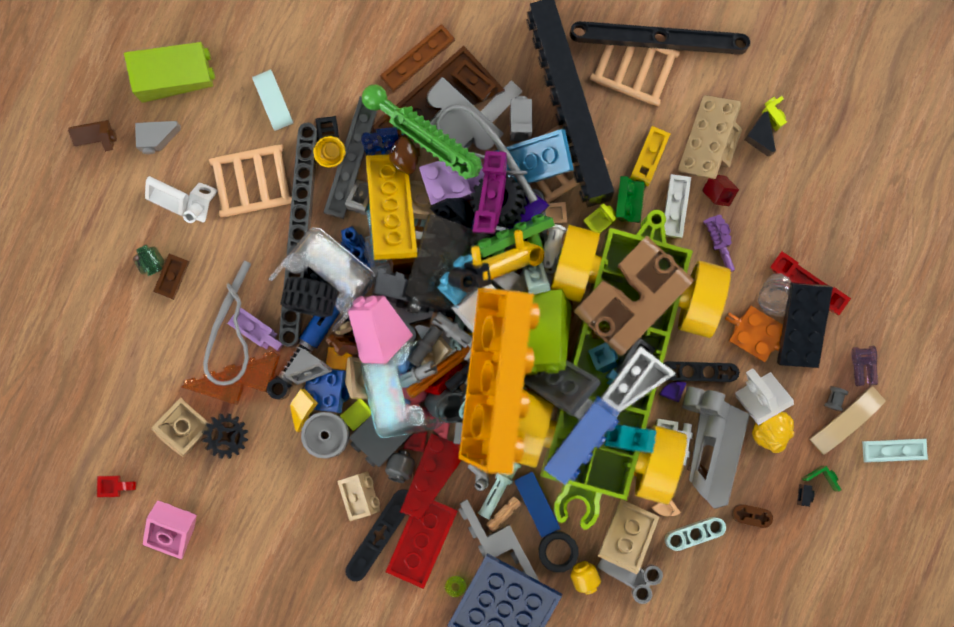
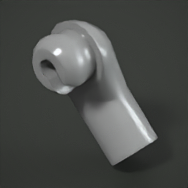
M470 464L467 468L475 473V488L478 491H483L489 485V474Z

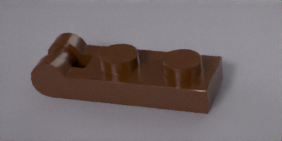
M331 334L326 339V343L331 348H334V351L339 356H343L346 353L350 355L359 354L354 336Z

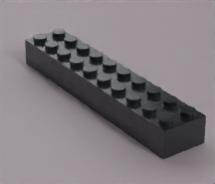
M540 0L530 3L529 11L527 12L528 19H526L529 31L532 30L533 32L532 42L534 49H538L539 52L538 62L540 68H544L545 85L550 87L551 94L549 96L551 104L556 106L557 113L555 116L557 123L562 125V129L566 132L572 164L574 163L575 169L573 175L576 183H580L581 191H579L581 201L582 203L586 202L587 208L609 202L614 194L613 185L555 0Z

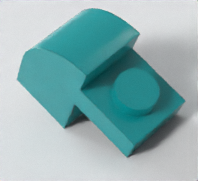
M616 425L612 431L607 430L605 446L653 453L656 431Z

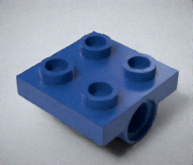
M332 370L330 373L306 381L305 390L318 403L313 410L342 413L343 402H347L350 398L345 384L346 371Z

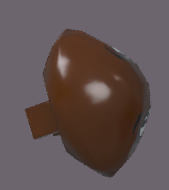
M405 136L400 137L394 143L389 153L391 163L398 170L409 175L416 170L418 156H421L419 147L416 148L414 143Z

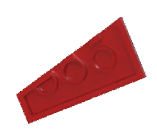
M434 434L430 435L400 513L418 520L422 518L462 460L459 459L460 444H455Z

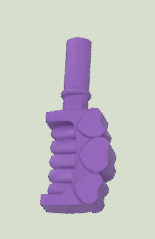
M722 215L704 220L703 224H706L708 232H710L709 235L712 237L713 250H719L725 267L729 268L731 272L735 271L727 250V246L732 243L731 236L729 235L731 232L729 225L725 223Z

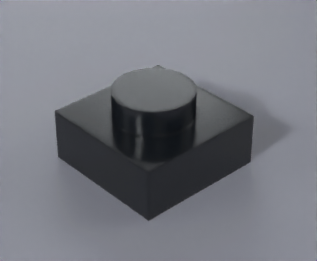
M799 484L797 505L810 507V503H813L815 493L811 485Z

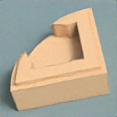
M672 499L668 505L658 502L651 507L653 511L662 516L671 517L681 513Z

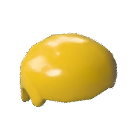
M327 136L321 138L316 143L313 153L315 160L321 166L331 168L338 166L343 161L346 149L339 138Z

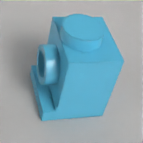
M606 342L588 351L596 370L605 373L617 367V353Z

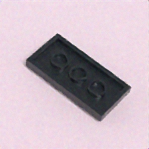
M790 282L777 364L782 366L819 368L833 287L830 285Z

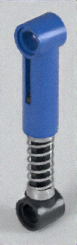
M337 281L331 285L336 289L342 287L346 289L344 297H336L333 315L325 319L318 316L312 317L300 336L299 347H296V352L294 351V355L290 356V361H287V366H284L285 369L268 383L267 392L271 398L283 400L289 396L293 382L285 377L286 370L301 349L311 354L314 348H318L345 304L351 299L352 291L345 282ZM281 383L284 387L283 393L276 395L274 393V386Z

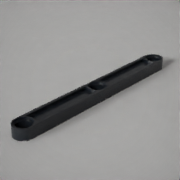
M584 21L573 23L570 30V38L578 43L725 54H744L750 46V39L747 35L731 32ZM581 28L585 34L578 36L574 33V29ZM662 34L665 37V41H657L655 35ZM742 40L745 43V47L739 48L735 41Z

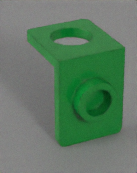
M820 466L802 477L803 481H809L823 473L834 491L840 492L842 490L837 483L839 480L833 470H829L827 466Z

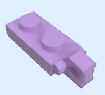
M240 307L237 321L241 334L260 347L268 349L271 346L280 351L283 344L275 339L278 334ZM233 315L227 324L236 329L233 321Z

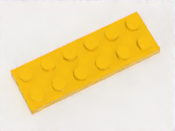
M389 155L366 156L374 260L417 257V245L409 174L398 170L391 163Z

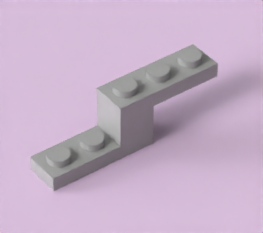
M468 499L460 502L461 508L458 510L464 520L468 518L471 524L468 529L474 539L478 537L481 543L478 548L483 557L487 553L497 557L513 549V552L510 554L516 564H521L522 572L538 580L510 525L508 524L487 536Z

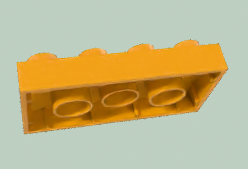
M478 288L459 459L487 473L513 474L514 462L519 463L523 457L524 441L521 436L517 435L519 418H525L529 410V396L527 392L523 391L524 374H530L534 366V351L531 347H528L529 331L537 327L540 316L539 306L537 303H533L534 294Z

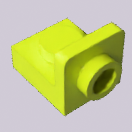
M782 96L778 99L775 97L771 98L764 104L766 107L762 111V114L764 112L769 113L770 123L775 131L787 123L783 111L776 108L784 100Z

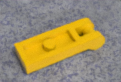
M651 126L631 173V180L644 182L645 186L649 187L671 133ZM641 167L648 170L647 175L639 172Z

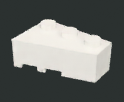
M640 347L634 352L601 396V399L621 412L676 373Z

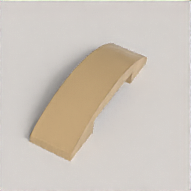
M871 385L834 420L810 438V441L825 455L866 422L886 402L885 399Z

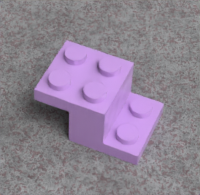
M436 161L419 167L431 205L446 198L471 200V193H475L474 186L480 184L479 180L481 178L484 180L483 166L478 176L469 179L459 176L457 171H452V167L445 166L446 163L443 161Z

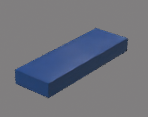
M533 471L514 480L541 537L561 529Z

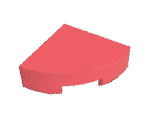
M430 415V424L433 431L438 436L447 439L450 423H442Z

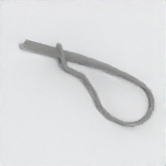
M453 105L446 108L439 115L436 122V129L440 130L443 116L449 111L463 109L469 112L487 132L499 152L507 153V165L510 170H506V174L514 175L530 203L537 200L536 195L524 177L527 172L519 169L500 138L477 113L464 105ZM475 153L477 157L481 159L485 158L484 155Z
M243 261L232 285L229 283L226 285L229 291L213 324L205 351L204 372L207 378L217 385L225 386L238 381L245 373L249 360L248 345L241 335L237 321L241 307V300L237 292L251 266V263ZM235 299L237 306L233 321L237 336L244 347L245 359L240 373L232 380L223 382L216 380L210 375L207 363L218 330Z

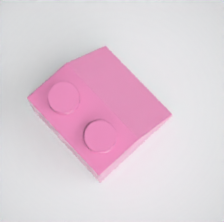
M157 500L146 519L143 545L182 560L193 533L197 515Z

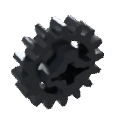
M220 413L218 415L219 419L211 417L212 423H205L208 430L202 431L206 435L202 442L208 443L205 449H212V456L219 453V458L223 459L224 454H226L227 458L230 459L232 457L231 453L239 455L238 449H245L242 442L248 441L244 437L248 430L242 429L245 423H238V416L231 419L232 415L227 413L226 418H224L223 414ZM222 422H230L233 425L227 428ZM215 429V436L211 438L212 431ZM223 431L226 432V433H229V434L227 435V438H228L227 441L224 440V439H221V438L223 437V434H222ZM238 434V440L235 443V436ZM223 444L226 445L228 449L220 450L217 447Z

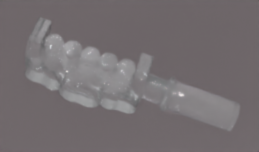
M367 210L366 214L371 236L365 238V257L368 259L371 269L389 266L387 259L374 260L370 210Z

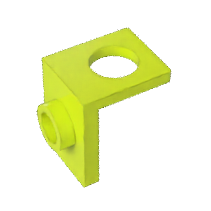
M357 399L340 417L355 431L374 411L363 399Z

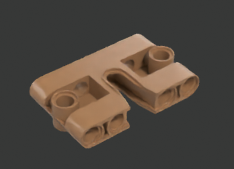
M648 236L618 265L627 282L639 293V300L636 302L631 301L622 291L602 281L574 311L596 335L601 337L620 356L627 352L694 281L674 261L672 256L666 254ZM664 259L669 263L668 270L660 269L659 260ZM601 321L609 324L610 329L607 333H602L599 330L598 325Z

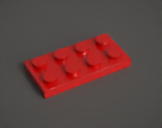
M434 500L420 520L409 516L385 572L424 589L458 510Z

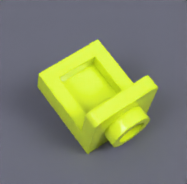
M603 203L585 218L583 223L589 230L602 233L616 221V212L610 205L606 206Z

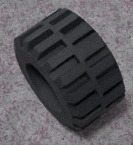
M506 174L504 193L508 194V200L501 209L497 225L508 228V225L513 227L516 220L520 222L522 219L520 215H525L526 210L524 207L527 206L526 195L513 177H509ZM482 178L479 180L480 184L478 186L475 185L473 188L475 193H471L473 200L470 203L474 213L479 210L483 186Z
M290 277L285 280L280 304L284 308L298 313L329 317L333 315L338 290L320 281Z

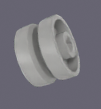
M320 412L312 415L306 420L301 432L302 443L308 453L317 458L325 459L341 454L346 449L350 437V431L345 421L340 416L329 412ZM327 431L329 433V437L327 439H324V437L321 436L322 432Z

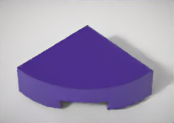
M670 383L660 391L659 395L679 402L686 383Z

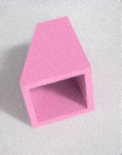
M360 296L353 301V306L348 310L360 360L362 363L386 364L413 334L385 296Z

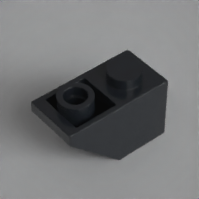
M446 198L430 206L433 213L454 235L472 228L475 213L464 198Z

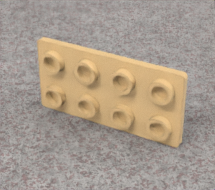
M703 96L678 171L716 179L720 165L730 167L742 132L741 127L736 123L741 107L740 101Z

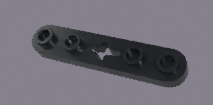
M401 489L393 495L347 564L345 574L349 580L353 582L362 580L406 515L400 513L408 490ZM384 525H386L387 528L383 533L385 539H379V541H377V543L373 545V542L376 538L374 532H379L384 527Z

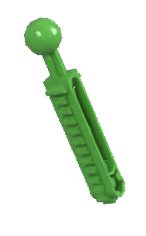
M369 85L363 90L361 98L364 106L373 111L382 110L391 117L389 122L394 125V131L401 130L402 135H408V138H412L415 144L419 143L421 148L427 149L426 152H431L433 157H438L440 162H445V166H450L452 171H457L459 176L469 179L479 175L482 169L480 158L474 152H468V148H463L461 143L457 144L455 142L456 139H450L449 134H443L442 129H436V125H431L429 120L425 121L424 116H418L417 111L413 112L412 106L397 107L387 99L386 91L379 85Z

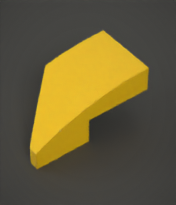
M300 389L290 404L294 428L297 432L302 431L306 420L309 419L308 416L318 404L305 389Z

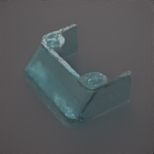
M418 341L405 343L386 364L361 363V371L375 431L380 437L389 438L434 430L447 421L446 417L426 420L422 408L416 405L406 406L397 366H402L408 362L407 359L410 357V353L418 346Z

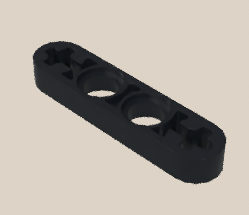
M663 362L664 365L669 366V369H677L676 365H679V378H676V374H674L666 381L733 382L737 380L740 373L738 367L732 363ZM685 366H690L693 369V375L689 378L682 374V369ZM706 366L713 368V377L706 378L703 375V369ZM717 366L721 367L720 371H726L730 367L731 371H734V375L729 379L728 375L721 374L720 379H717L719 374Z

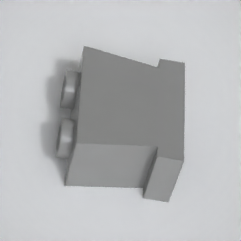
M517 96L515 99H511L510 141H526L531 139L532 99H527L526 96Z

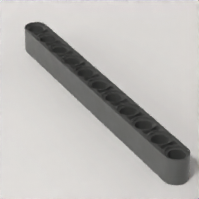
M303 123L298 129L284 285L286 278H290L294 271H299L300 278H305L302 258L295 261L292 259V255L295 251H302V257L304 255L308 256L316 172L313 148L318 142V133L312 123ZM312 130L314 133L310 138L303 137L305 131ZM311 150L312 154L308 158H302V152ZM303 170H309L310 174L307 178H300V173ZM301 190L308 191V195L304 199L298 198V193ZM298 211H306V216L303 219L299 220L296 218ZM297 231H304L302 239H294V234ZM282 306L279 340L284 346L293 348L300 342L303 314L296 312V320L290 323L287 321V315L295 311ZM290 332L294 333V341L292 343H286V334Z

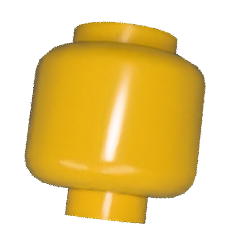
M587 561L579 562L573 566L570 577L576 591L586 595L596 592L597 587L601 584V578L596 566Z

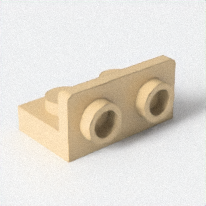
M368 471L337 481L350 521L380 512V502L376 497L373 480Z

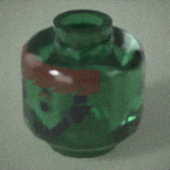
M146 244L136 249L138 254L133 257V261L142 275L147 274L149 277L163 269L161 266L164 264V259L157 247H148Z

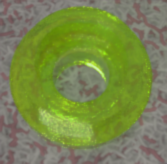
M451 576L445 583V590L451 597H460L466 590V583L460 576ZM453 583H458L460 588L455 591L451 586Z

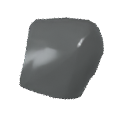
M460 387L453 393L446 388L441 395L429 393L426 396L424 405L436 420L442 423L463 421V418L459 416L461 407L460 396L463 395Z

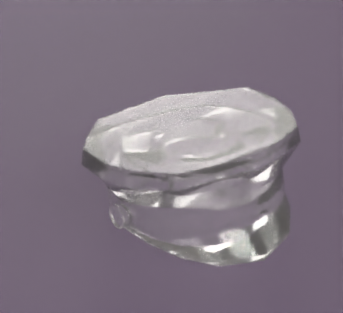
M782 273L770 276L763 284L762 289L759 290L757 302L768 315H785L791 281L789 277Z

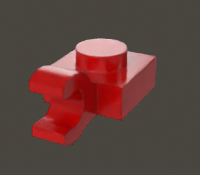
M97 476V497H120L121 490H136V481L120 482V476Z

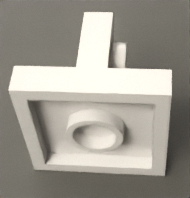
M753 368L746 372L748 378L747 386L735 392L736 398L758 425L794 405L792 397L771 372L760 377Z

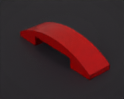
M781 251L770 267L776 275L789 285L790 282L827 285L798 265L799 262ZM833 287L829 311L839 316L851 298Z

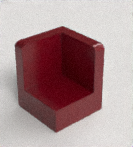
M717 175L716 179L709 178L702 191L715 205L730 207L739 189L727 176Z

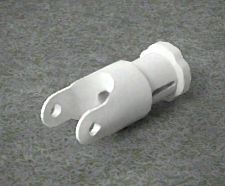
M557 224L547 229L549 234L544 244L543 265L548 274H552L556 270L562 249V237L566 233V228Z

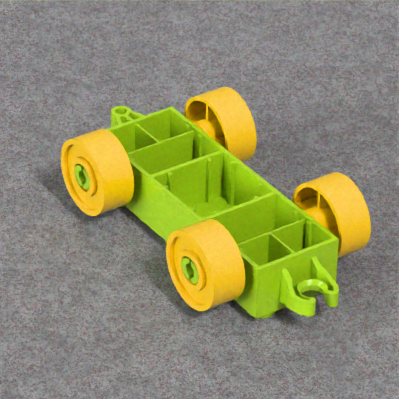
M660 210L651 211L640 224L641 229L636 235L610 228L605 235L600 256L595 255L600 233L568 225L550 290L562 289L568 300L580 303L587 282L592 283L590 295L604 281L622 291L631 301L636 302L639 300V293L627 282L618 265L646 236L666 254L672 256L674 261L686 273L693 250L667 244L664 227L666 216ZM664 259L659 260L660 269L668 270L669 263ZM700 260L696 262L690 275L694 280L692 284L640 337L655 348L652 356L663 363L678 307H681L678 330L712 338L722 316L731 279V270L729 268ZM582 320L571 363L600 381L601 384L589 397L594 402L597 397L601 398L609 387L607 384L608 379L605 378L609 371L602 373L596 370L588 351L605 343V341L596 335ZM601 321L598 328L602 333H607L610 326L607 322ZM656 388L619 412L617 417L619 422L617 425L646 429ZM523 389L529 396V410L525 418H519L517 436H521L524 441V453L519 464L536 468L542 448L545 447L547 452L540 476L559 481L545 471L544 468L579 420L558 408L555 420H552L551 415L554 404L533 391ZM653 425L651 430L656 431L653 453L605 446V441L599 448L595 446L591 451L593 456L586 465L582 463L579 466L580 473L574 481L569 479L565 485L563 484L562 490L554 502V513L557 521L564 523L568 516V503L573 499H581L586 504V513L581 517L580 526L583 529H589L599 516V501L602 494L627 500L634 472L637 473L635 496L668 505L674 495L682 471L687 446V434Z

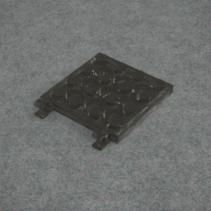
M428 214L417 250V257H415L404 294L410 297L406 312L418 314L421 306L420 301L454 312L452 309L454 304L437 288L441 283V277L454 268L453 263L458 257L472 256L471 248L478 244L479 240L492 238L493 236L484 233H474L471 228L433 214ZM492 254L484 258L481 257V261L492 257ZM464 324L463 331L471 334L472 331Z

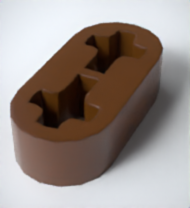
M739 504L732 510L733 519L742 524L767 528L773 522L772 513L763 508ZM744 508V512L751 513L750 518L743 517L740 520L737 511H741ZM764 512L768 520L763 521V524H761V520L754 519L755 515H762Z

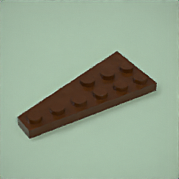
M463 46L396 106L399 108L412 106L413 112L417 111L418 116H424L425 121H430L440 108L432 107L427 102V93L441 77L449 82L472 105L482 102L452 77V73L464 59L496 84V88L485 100L504 93L505 89L470 51ZM387 114L373 125L375 131L386 143L403 136L401 130H393L394 125L389 122L391 117Z

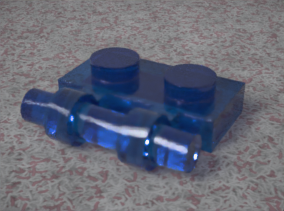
M397 127L376 129V133H363L361 142L366 155H375L376 151L389 155L392 146L400 137Z

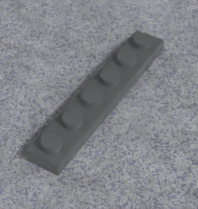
M362 96L359 98L344 145L346 149L345 157L338 165L324 209V214L340 219L345 218L347 212L345 203L356 182L378 112L367 109L362 102Z

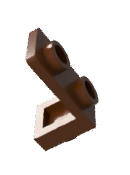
M109 120L68 128L74 146L102 142L106 152L113 150L114 142L117 141L115 130L111 128Z

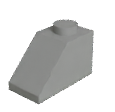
M177 121L135 123L136 148L143 154H155V151H161L181 130V125Z

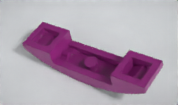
M485 152L482 170L484 172L479 210L475 213L474 233L494 234L496 231L505 191L506 152Z

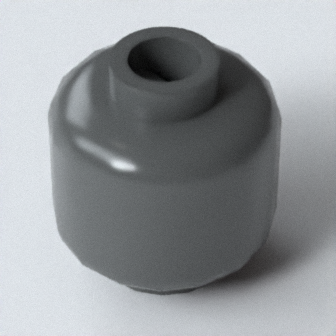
M399 450L398 453H393L388 458L385 472L390 480L404 483L405 480H409L412 477L415 461L410 457L409 452Z

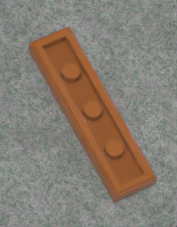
M441 24L383 72L380 78L395 92L451 45L455 38Z

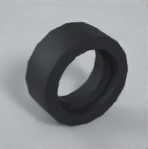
M553 532L546 535L541 540L538 548L542 564L548 570L556 573L570 570L576 564L579 556L576 541L564 532ZM561 539L569 544L571 555L565 563L554 564L548 560L546 549L551 541Z

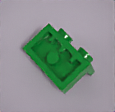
M620 176L616 218L619 221L641 222L645 191L644 182L632 181L627 176Z

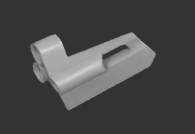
M687 387L682 408L700 413L689 480L702 497L714 509H717L729 503L750 414L725 402V394ZM711 445L714 449L705 480L698 469L704 447Z

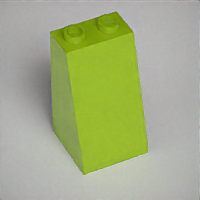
M201 42L124 53L132 93L142 103L213 87L212 80L215 79L213 68H209L210 52Z
M562 289L534 294L533 303H537L539 306L540 316L537 327L529 331L528 347H531L534 351V366L528 375H534L537 372L543 371L553 374L566 368L572 305Z

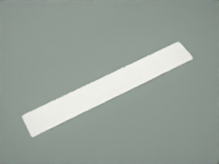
M510 81L504 87V93L495 96L481 111L492 123L511 104V99H515V97L522 93V90L513 81ZM472 139L464 148H468L473 143Z

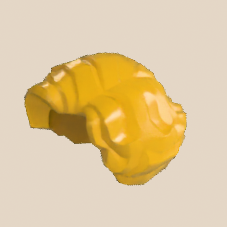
M780 412L759 425L755 422L752 430L753 439L759 446L773 453H780L785 450L789 440L794 436V421L786 412Z

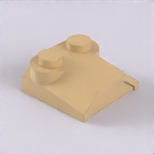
M180 398L154 424L152 431L173 451L184 457L204 435L202 431L208 430L205 423L209 422Z

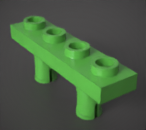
M538 214L533 216L532 220L515 224L514 228L497 232L496 236L492 238L481 239L474 246L480 248V255L483 258L491 254L492 256L503 253L506 247L515 244L514 232L521 230L523 232V240L527 238L528 242L543 248L539 233L555 226L552 217Z

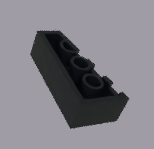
M378 269L372 296H385L389 302L396 303V307L408 309L410 306L417 308L416 311L428 314L429 311L441 312V314L447 317L455 314L452 309L454 304L437 288L440 283L431 282V285H428L427 281L416 277L408 280L404 274L395 272L388 275L386 274V269Z

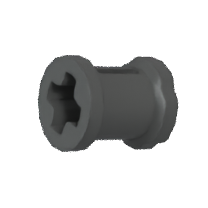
M830 386L831 393L828 402L824 406L842 412L845 395H848L849 392Z

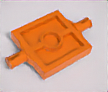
M751 305L740 318L728 312L725 320L735 325L734 332L728 340L729 342L763 362H766L774 350L779 352L783 324Z

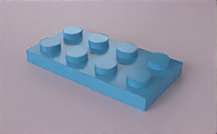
M564 129L506 147L519 169L527 172L524 177L528 184L574 170ZM508 175L509 177H513V178L515 179V181L517 182V180H516V178L514 177V175Z

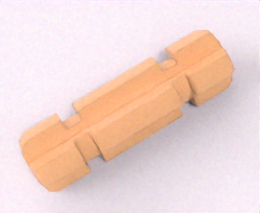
M512 497L508 504H505L494 515V518L487 522L486 526L492 532L496 531L500 527L499 524H503L512 515L513 510H516L521 505V502L516 497Z

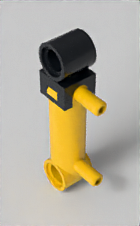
M516 230L514 232L516 248L481 261L480 248L473 246L471 248L472 261L464 263L465 269L459 266L454 267L449 272L448 282L452 287L469 293L475 288L480 289L490 285L491 280L528 265L538 266L544 259V250L541 246L524 241L523 232Z

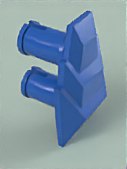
M353 226L341 230V254L347 267L352 268L350 270L352 276L355 277L370 271V268L376 267L371 256L368 241L365 242L362 234L359 235Z

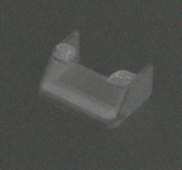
M313 227L304 234L277 266L269 280L273 281L284 267L292 273H301L309 266L341 292L335 300V306L341 312L331 329L335 332L348 318V310L353 306V301L360 296L364 297L375 281V274L322 229Z

